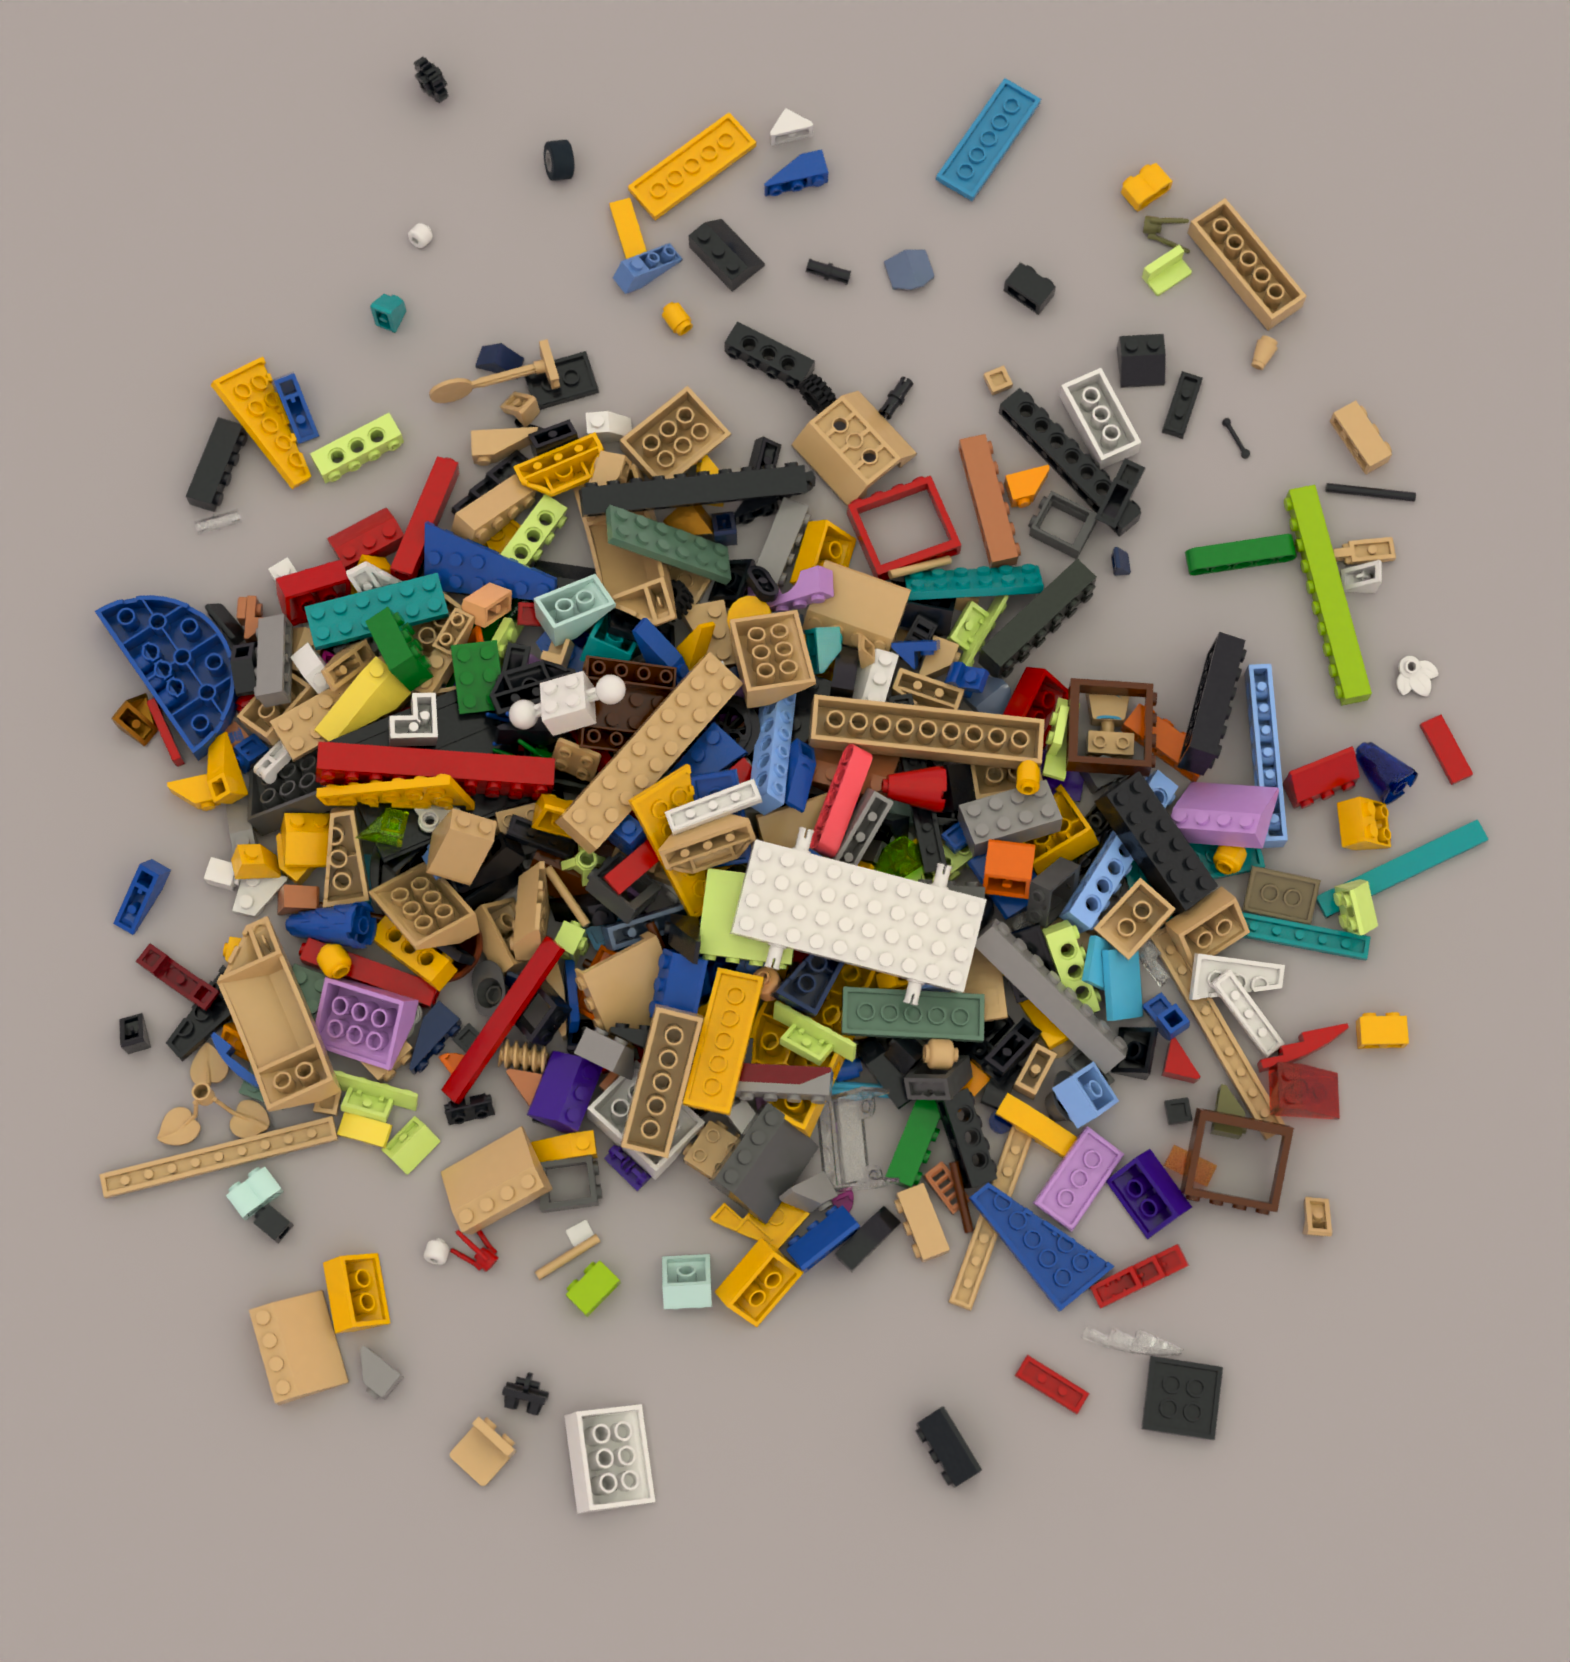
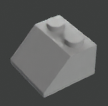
M586 1027L574 1054L632 1080L634 1074V1050L627 1047L628 1042L617 1036L612 1040L607 1037L609 1032L598 1027L595 1028V1031Z

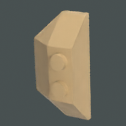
M729 814L676 835L671 834L658 851L666 870L694 874L738 859L750 843L754 842L756 837L749 818Z

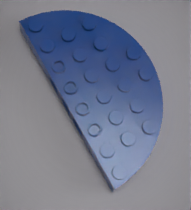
M142 595L127 600L120 599L97 609L95 613L198 761L208 754V747L216 737L224 733L232 723L237 708L235 702L239 698L235 693L230 665L232 650L221 631L201 611L199 612L185 602L164 596Z

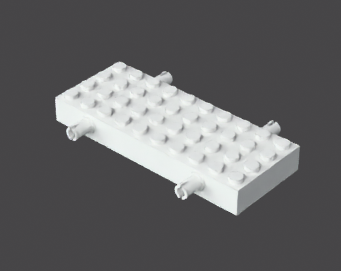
M799 827L795 848L792 847V849L757 839L754 840L730 934L768 943L770 947L766 963L764 964L765 967L771 968L774 958L772 969L779 970L783 950L787 948L907 979L908 986L903 1002L907 1004L911 1002V1005L918 1006L921 988L925 984L958 993L964 992L987 899L948 890L947 884L952 869L951 866L946 865L944 867L945 864L937 863L933 884L929 885L810 854L809 847L814 833L811 829L807 830L806 837L804 838L806 828Z

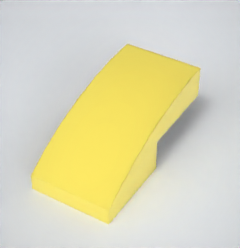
M344 1112L337 1135L361 1141L365 1144L386 1148L392 1125Z

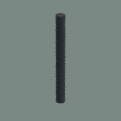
M1326 483L1325 492L1414 502L1416 499L1415 492Z

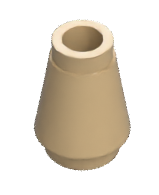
M1261 336V339L1257 340L1251 366L1258 370H1263L1278 348L1276 346L1278 342L1269 336Z

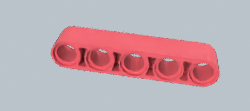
M854 744L846 746L842 753L813 830L810 848L829 858H833L841 846L872 762V754Z

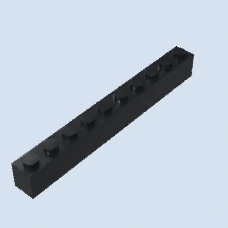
M798 462L785 463V467L776 468V464L763 465V469L754 470V466L740 468V472H732V469L718 470V474L700 471L696 472V476L687 477V473L675 474L674 478L665 479V476L661 475L651 477V481H643L642 478L629 479V483L620 484V480L607 481V485L598 486L597 482L585 483L584 487L579 490L582 517L606 515V509L609 505L623 508L629 512H640L804 495L808 492L805 465H798Z

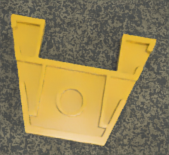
M781 1202L765 1225L750 1213L741 1218L726 1203H723L710 1217V1220L755 1241L762 1237L779 1250L810 1216V1213Z

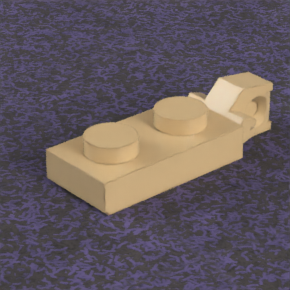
M1393 537L1353 540L1342 544V548L1333 549L1336 562L1344 561L1345 565L1365 564L1376 560L1388 562L1395 561L1396 559Z

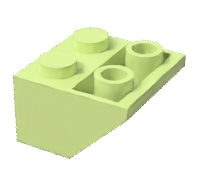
M1359 879L1334 886L1336 893L1333 894L1335 904L1339 906L1341 914L1339 915V923L1344 931L1361 936L1378 926L1368 881Z

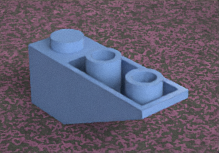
M668 243L621 261L613 279L623 292L627 294L644 287L681 262L682 258L673 246Z

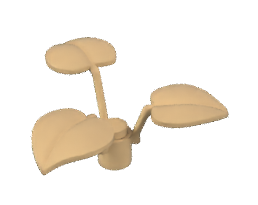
M206 1042L197 1052L190 1068V1077L195 1083L191 1091L195 1099L192 1102L194 1105L193 1115L185 1107H176L170 1110L162 1121L157 1139L162 1143L173 1146L185 1145L196 1139L201 1130L200 1124L195 1120L198 1116L199 1104L208 1106L215 1102L234 1115L230 1120V1129L239 1138L258 1135L268 1130L270 1119L266 1110L256 1101L243 1100L238 1104L237 1110L234 1111L215 1097V1092L211 1089V1083L223 1081L228 1074L229 1066L221 1058L218 1051L210 1043Z

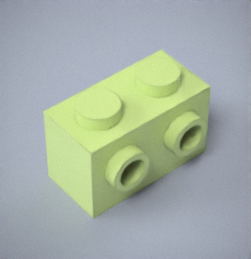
M564 920L555 941L565 949L560 958L573 960L576 965L580 956H585L590 944L587 943L586 930L583 929L580 923L573 920L569 923Z

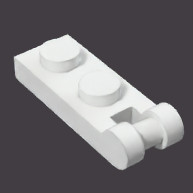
M280 740L258 761L253 769L254 773L267 784L275 782L277 773L291 760Z

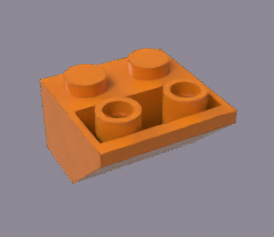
M989 839L983 880L985 894L1028 899L1036 845Z

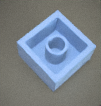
M1094 1061L1052 1088L1057 1100L1061 1102L1068 1113L1069 1119L1075 1124L1077 1129L1119 1102Z

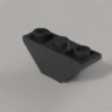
M258 642L232 647L230 665L237 697L254 694L257 680L254 672L257 666L255 648L258 647Z

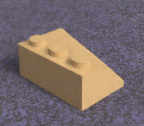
M539 861L518 878L517 902L515 903L516 916L512 924L514 937H510V951H514L515 960L529 961L547 936L550 904L545 861Z

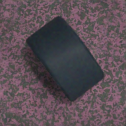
M568 140L547 141L544 145V165L550 180L571 179L574 175V154Z

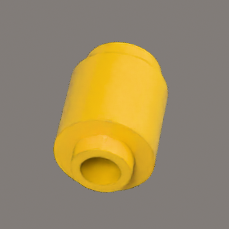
M671 302L663 308L662 317L674 333L682 336L692 329V319L680 303Z
M1032 760L1021 762L1017 768L1016 788L1022 794L1032 795L1038 792L1040 788V768Z

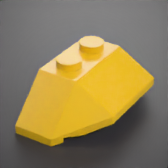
M594 432L515 465L513 468L522 485L553 497L589 482L593 478L595 471V459L599 457L601 450L604 451V448Z

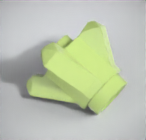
M578 844V854L574 858L562 861L561 867L562 870L569 871L574 869L581 875L582 886H587L589 882L587 879L588 875L595 867H601L605 857L598 856L594 852L588 854Z

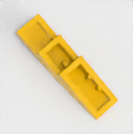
M1009 1093L1006 1094L995 1115L1016 1126L1015 1128L1035 1139L1036 1143L1064 1158L1077 1139L1075 1135Z

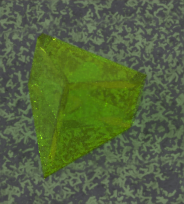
M386 808L385 812L356 838L402 847L409 812Z

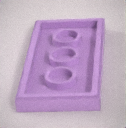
M1085 1126L1032 1204L1072 1232L1124 1156V1153L1091 1128Z

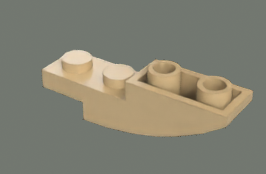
M456 607L454 608L432 644L434 650L429 657L432 667L429 669L434 677L415 688L414 692L437 693L443 683H448L454 672L450 646L466 644L468 642L475 621L474 616Z

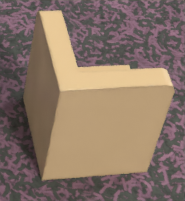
M566 638L563 644L555 647L551 641L549 650H543L540 659L567 668L575 644Z

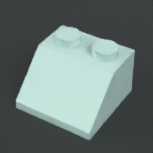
M710 1254L662 1256L664 1309L712 1307Z

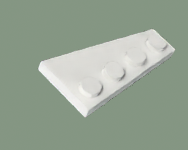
M1195 953L1189 1000L1220 997L1210 983L1227 969H1231L1247 992L1280 989L1283 986L1285 965Z

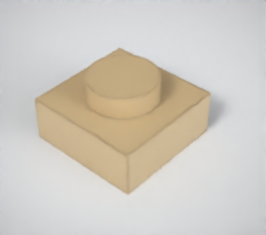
M1004 365L983 375L992 396L1013 387V383Z
M342 1092L320 1102H315L313 1112L338 1116Z

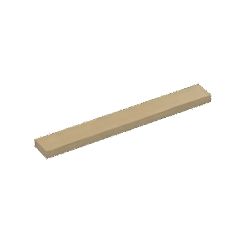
M1014 1125L1010 1128L997 1165L996 1175L998 1179L991 1182V1185L1012 1197L1032 1141L1031 1137L1016 1129ZM981 1213L948 1302L969 1311L973 1307L998 1236Z

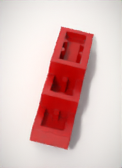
M1348 1023L1302 1032L1298 1036V1043L1283 1045L1278 1049L1279 1056L1261 1059L1257 1063L1259 1073L1286 1066L1313 1054L1343 1034L1349 1028Z
M1176 1244L1090 1286V1289L1101 1309L1190 1265L1179 1244Z

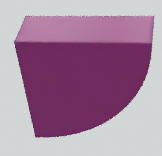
M852 1189L834 1198L831 1201L833 1206L836 1205L839 1208L843 1205L849 1212L854 1201Z

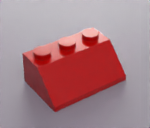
M386 507L327 538L347 571L357 566L362 554L385 558L396 552L404 533Z
M341 560L328 562L276 578L277 596L282 613L286 615L293 626L308 622L304 606L351 595L350 580L347 577L346 569Z
M1026 667L1003 715L1045 719L1044 750L1047 734L1052 728L1049 722L1052 713L1055 712L1057 699L1059 697L1068 700V689L1046 669Z
M1353 746L1288 773L1283 782V788L1293 808L1299 806L1302 809L1314 804L1316 799L1322 798V800H1326L1334 796V792L1342 789L1345 792L1356 786L1355 784L1360 775Z

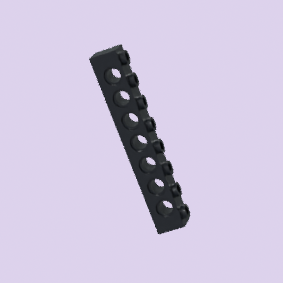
M1021 388L1017 389L1000 404L998 413L1098 513L1106 494L1100 495L1096 490L1103 489L1108 492L1112 484L1106 471L1100 470L1095 465L1093 458L1089 454H1084L1079 449L1078 443L1073 438L1069 439L1061 425L1054 423L1049 418L1047 411L1042 407L1039 408L1034 403L1033 397L1028 392H1024ZM1021 412H1028L1031 416L1024 417L1021 415ZM1043 427L1046 431L1038 432L1036 428ZM1051 443H1059L1061 447L1054 448ZM1073 458L1076 460V463H1068L1066 459ZM1086 473L1089 474L1092 478L1084 479L1081 475ZM1133 500L1129 501L1116 528L1109 526L1119 537L1139 521L1142 513L1139 505Z

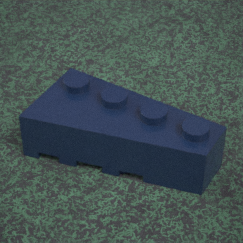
M807 954L770 996L805 1016L813 1018L817 1016L844 963Z

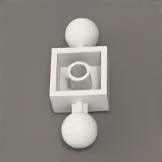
M584 671L540 683L541 703L534 704L529 700L516 701L509 710V719L516 728L524 730L533 727L537 723L538 718L542 716V722L553 736L596 724L595 701L600 700L609 705L620 702L625 696V683L620 677L610 674L600 678L596 687H594Z

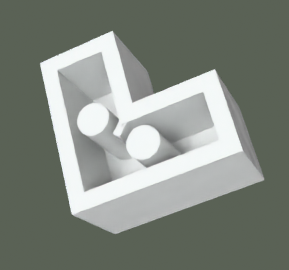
M412 693L411 715L389 717V746H436L438 739L436 693Z

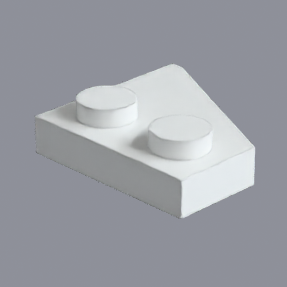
M367 561L346 571L347 577L358 593L403 582Z
M281 875L280 878L241 879L232 910L233 913L257 918L264 910V906L276 897L275 894L284 884L289 882V878Z

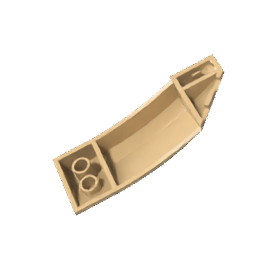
M635 464L631 465L626 483H629V479L642 478L645 481L642 471ZM584 484L573 488L580 513L581 504L579 490L580 488L584 487ZM654 510L632 512L657 521ZM606 515L596 516L593 521H588L585 517H582L596 575L616 603L614 608L640 620L647 618L655 627L677 619L668 564L609 544Z

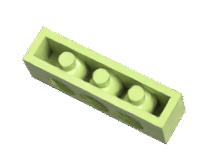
M387 413L310 453L326 484L339 480L343 474L349 471L358 470L362 464L368 461L379 459L387 451L398 449L404 443V440L390 413ZM376 437L383 438L380 442H373ZM357 447L363 448L359 453L353 452ZM336 458H344L342 462L334 463Z
M544 494L500 555L518 560L519 563L528 567L532 561L537 562L543 553V550H541L545 544L549 546L556 535L554 531L557 527L561 529L568 518L565 515L568 508ZM540 521H547L550 525H542ZM534 537L537 539V542H531L528 538ZM522 554L525 558L519 559L515 555Z
M1064 920L1048 926L1046 929H1041L1056 974L1061 980L1060 982L1066 988L1070 987L1074 992L1079 986H1085V990L1081 994H1076L1077 998L1083 1004L1089 1005L1094 1013L1100 1011L1098 1002L1102 1000L1098 989H1093L1092 985L1082 981L1086 952L1083 946L1079 947L1077 939L1080 938L1076 925L1072 926L1068 920ZM1064 944H1071L1068 951L1061 952V947ZM1078 965V969L1074 973H1068L1070 966Z

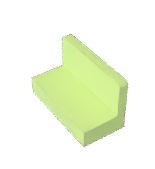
M1180 245L1144 267L1142 278L1156 296L1166 292L1192 273V270L1182 259L1184 250Z
M414 1116L387 1143L386 1148L381 1150L408 1175L440 1143V1140L423 1122Z

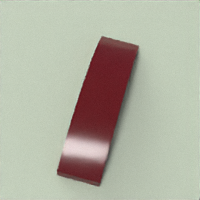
M151 943L135 961L163 983L205 1011L220 994L217 989L172 960L167 954Z

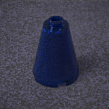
M1363 742L1356 749V760L1383 804H1390L1400 798L1405 793L1403 789L1408 784L1411 787L1418 777L1415 769L1373 742Z

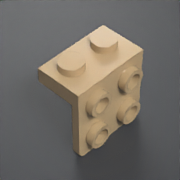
M558 738L552 758H555V768L557 770L591 782L597 773L601 754L587 748H579V745Z
M478 1416L472 1423L474 1425L472 1429L450 1452V1458L479 1485L486 1486L516 1453V1450L512 1447L515 1442L505 1433L500 1436L494 1431L497 1426L489 1418L486 1417L482 1420Z

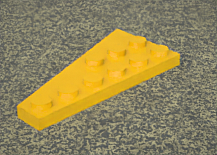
M262 356L214 380L210 386L291 489H294L309 481L311 474L303 454L298 450L296 436L290 430L289 419L279 394L273 388L271 383L273 379L271 374L267 373L265 368L266 362Z
M685 764L629 799L628 802L687 915L700 917L702 915L706 886L705 870L694 874L666 870L658 851L672 834L665 811L694 801V786L691 784L690 778L691 767L689 764Z
M438 774L436 777L428 778L416 776L414 779L407 780L394 778L392 781L386 782L372 780L370 783L365 784L351 782L344 786L330 784L323 788H317L316 797L325 806H356L357 802H361L370 807H379V803H392V808L429 809L432 805L444 807V810H451L454 805L466 806V810H475V801L447 774Z

